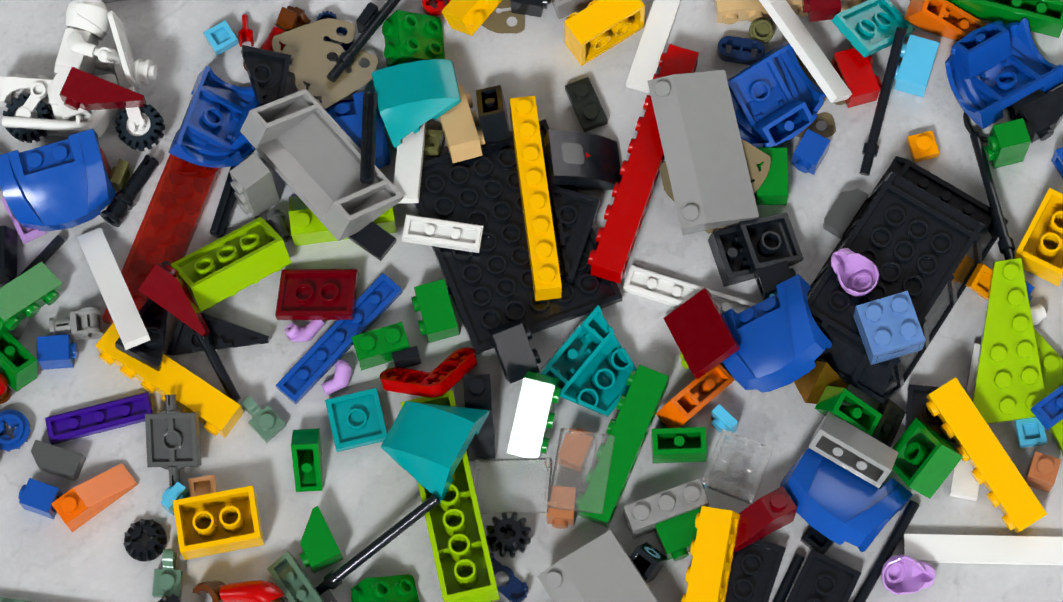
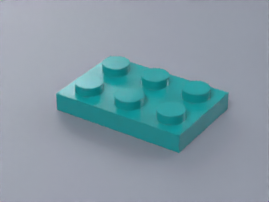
M867 0L836 14L832 19L834 25L864 58L891 46L897 27L906 29L905 38H908L915 31V28L904 19L905 17L889 0Z

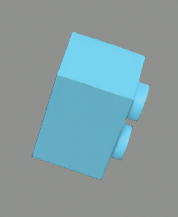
M910 34L908 42H903L900 53L902 62L901 65H897L894 80H896L895 90L924 97L940 42Z

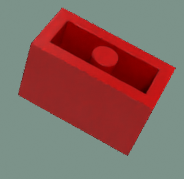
M855 48L834 53L831 64L852 93L845 100L847 108L877 101L882 85L879 76L874 75L871 55L864 58Z

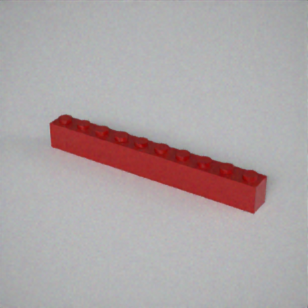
M670 44L667 53L662 52L658 64L661 70L659 74H654L653 79L674 74L695 73L699 52ZM650 95L646 96L643 110H646L644 117L639 116L635 131L638 132L636 139L631 138L627 151V153H630L629 160H624L620 169V175H622L621 182H616L612 192V197L615 198L612 205H607L604 219L607 220L605 227H600L598 230L596 242H599L596 250H591L588 264L591 265V275L619 284L622 282L660 173L661 164L665 159Z

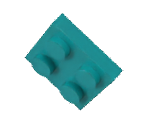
M377 388L325 400L337 452L383 442L386 438L387 430Z

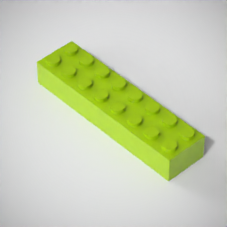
M453 390L447 391L442 396L435 398L421 397L408 400L410 402L456 407ZM405 401L400 402L401 408L403 407ZM465 452L452 476L453 482L441 504L439 503L425 514L443 602H491L500 600L468 456L467 452ZM418 483L423 503L432 494Z

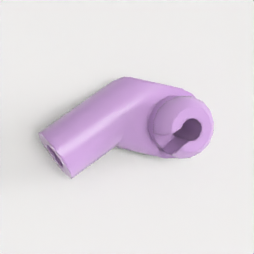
M311 320L306 326H297L291 323L286 326L285 334L293 342L310 341L325 323L322 320Z
M341 359L337 361L334 378L321 384L326 396L348 386L352 375V366L347 360Z

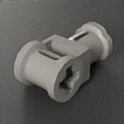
M86 307L79 311L69 312V318L56 320L54 317L49 318L51 336L69 334L75 340H93L103 336V330L100 329L99 322L100 308Z

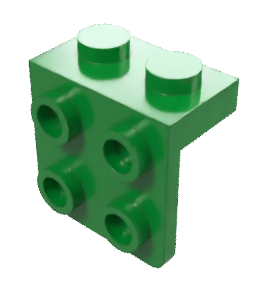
M396 10L383 23L382 34L385 39L384 57L386 58L387 67L403 64L407 59L415 61L445 59L442 21L439 17Z
M410 574L365 578L351 589L352 602H419L415 581Z

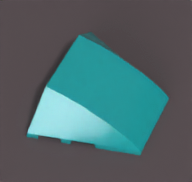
M421 60L389 67H380L372 72L375 92L378 95L379 112L394 148L402 144L400 140L411 132H414V134L419 132L420 126L431 118L436 120L462 102L452 60Z
M597 305L570 333L543 365L538 374L559 379L557 387L562 388L560 397L608 417L616 408L621 395L626 396L630 387L626 385L632 370L637 371L625 348H622L614 335L615 332L604 318L601 308Z
M405 401L384 439L381 449L399 466L410 473L422 487L426 488L432 495L435 494L441 504L453 482L452 476L474 435H478L490 411Z

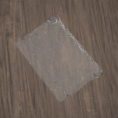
M567 428L560 429L547 507L603 514L615 436L572 431Z
M551 457L476 459L474 461V468L476 470L474 487L480 514L502 512L548 513L552 475Z

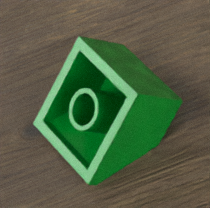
M915 418L892 448L899 452L892 469L908 487L930 499L963 456L951 443L920 419Z

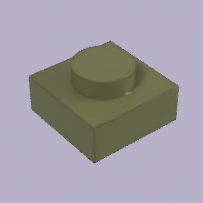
M426 129L424 156H440L444 138L442 130Z
M119 159L117 166L111 169L109 180L116 192H121L133 174L132 167L128 161Z

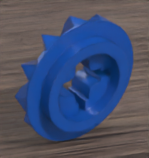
M16 410L0 412V449L7 452L20 449L21 445L28 442L29 432H31L28 419ZM4 423H7L11 428L16 427L13 431V439L8 435L3 436L6 432Z

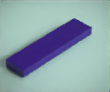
M145 392L46 417L45 421L51 445L145 422V414L154 412L150 394Z

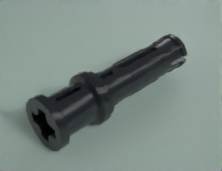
M150 155L144 156V159L121 192L115 193V197L106 211L103 210L100 213V216L112 226L120 227L122 224L121 219L128 210H132L134 207L133 200L156 167L159 166V162L153 157L150 160Z

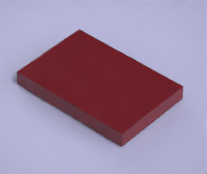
M282 270L275 317L277 320H353L359 279L358 270Z
M706 288L699 291L663 318L689 369L697 379L740 349L711 293Z

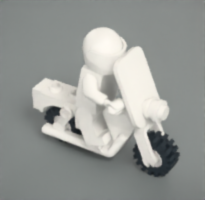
M71 0L67 5L65 13L67 28L56 59L54 69L56 76L54 79L43 75L37 76V79L28 78L27 75L13 74L12 77L0 76V107L8 108L7 111L3 110L2 125L19 141L32 143V140L38 142L40 141V136L44 138L46 136L68 137L69 135L94 129L98 138L102 137L118 109L86 111L79 108L76 111L66 107L59 94L71 67L92 75L94 68L106 72L112 70L113 74L98 75L97 77L136 93H139L137 90L142 88L141 82H144L145 85H150L152 80H156L157 66L153 65L152 60L148 59L145 62L142 59L134 61L122 21L113 11L107 10L102 0ZM109 27H111L118 52L108 47L98 49L99 40H103L105 35H108ZM145 104L144 107L125 108L124 112L120 110L118 113L120 118H116L115 121L118 127H115L119 134L118 137L127 146L134 150L144 151V148L150 150L153 148L152 145L154 143L156 145L160 143L158 139L159 137L163 138L162 130H165V125L163 124V117L153 106ZM50 106H52L55 119H53L50 116V114H52L51 110L48 108Z

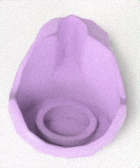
M849 248L840 249L832 254L831 267L837 274L841 287L848 294L865 296L876 287L880 274L877 266L872 261L858 253H854Z
M899 554L890 557L884 563L881 571V580L884 587L895 595L916 593L920 589L929 588L934 583L936 572L929 563L924 561L918 562L910 556Z

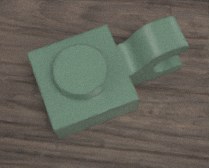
M250 396L241 402L243 408L253 417L248 424L266 443L286 427V423L269 405L261 409Z
M163 549V569H154L152 593L154 598L170 597L172 594L177 598H181L183 571L175 570L177 553L174 550Z

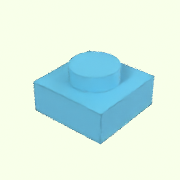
M225 20L203 32L217 56L239 44L238 39Z
M720 404L712 410L711 423L718 432H725L730 437L737 430L738 421Z
M1036 417L1015 420L1014 426L1019 449L1046 445L1045 428Z
M177 481L174 486H169L162 495L163 500L161 504L166 511L174 515L172 500L188 498L190 494L186 487Z

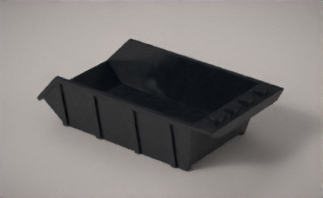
M896 156L810 285L811 289L808 291L807 301L811 314L818 327L832 342L831 348H825V351L816 361L827 362L841 379L882 404L901 390L967 287L965 285L976 266L983 262L998 239L990 207L914 162ZM1004 217L1005 223L1007 225L1008 220ZM843 248H849L854 253H858L872 261L877 266L880 274L876 287L865 296L848 294L841 287L837 274L831 267V256L834 252ZM908 291L926 339L924 347L920 351L871 365L853 317L855 307Z

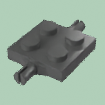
M176 394L165 395L166 411L145 414L147 467H161L169 470V486H173L177 481L180 483L179 469L201 466L199 412L177 410Z

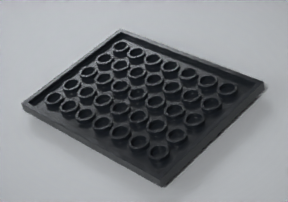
M546 119L539 121L562 284L561 298L535 301L512 131H510L509 138H504L498 142L490 141L481 145L483 156L452 163L450 153L423 162L419 203H414L419 216L483 226L479 253L432 246L476 354L494 348L488 330L518 319L523 325L527 324L531 334L586 315L597 305L602 309L621 302L623 298L616 282L591 275V265L588 264L591 250H596L599 242H596L593 228H591L574 282L569 283L566 281L551 194L552 185H549L544 137L548 129H550ZM555 185L572 190V185Z

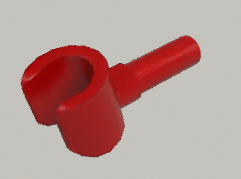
M246 14L242 15V29L238 32L240 47H242V43L245 41L251 42V46H254L253 30L249 29L248 15Z

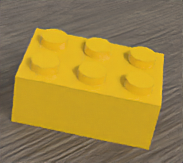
M593 0L588 4L587 8L579 13L574 12L570 14L566 21H564L565 45L579 64L583 66L643 29L645 5L641 0Z
M1049 188L1015 252V258L1022 259L1023 270L1058 287L1063 279V194Z
M253 485L172 500L179 549L185 560L265 545L257 493Z

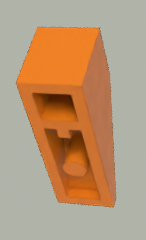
M910 0L904 18L924 31L955 41H959L970 32L987 25L947 0Z
M718 364L699 379H694L664 405L656 415L668 428H681L727 388L734 379L721 364Z
M121 463L73 487L51 503V505L71 532H74L138 484Z

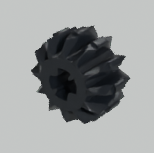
M502 512V520L494 516L492 518L494 525H487L486 531L490 533L486 536L487 543H492L490 547L492 552L500 549V557H504L506 551H510L511 558H514L516 549L524 553L525 548L523 544L527 545L531 542V539L526 536L531 533V528L524 527L527 523L525 518L517 521L518 515L516 512L512 513L511 518H507V513ZM508 530L513 531V538L512 536H510V539L504 538V532L507 534Z

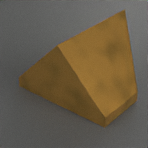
M816 360L814 361L816 364L815 368L794 381L804 402L812 404L818 403L827 385L845 389L849 386V383L844 382L827 362Z

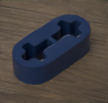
M725 36L719 40L717 54L720 59L726 62L752 65L764 57L765 46L757 40ZM727 45H732L730 53L726 52L725 48ZM752 49H757L756 57L751 56L750 52Z

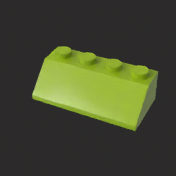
M298 196L289 197V220L294 246L338 241ZM393 206L373 221L388 233H397Z
M259 217L172 263L171 266L179 271L177 276L184 281L201 312L230 296H234L242 289L258 283L270 274L282 270L283 267L292 262L283 239L262 217Z

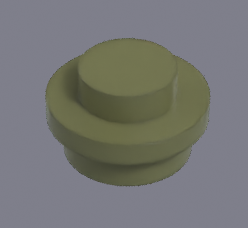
M758 18L751 23L749 35L753 40L766 43L774 35V26L770 20Z

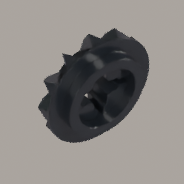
M141 519L136 523H131L130 528L125 532L123 544L127 553L133 559L147 562L156 559L163 553V549H165L167 544V535L162 525L153 519ZM143 530L148 537H153L151 540H148L147 550L141 542H137L142 538Z

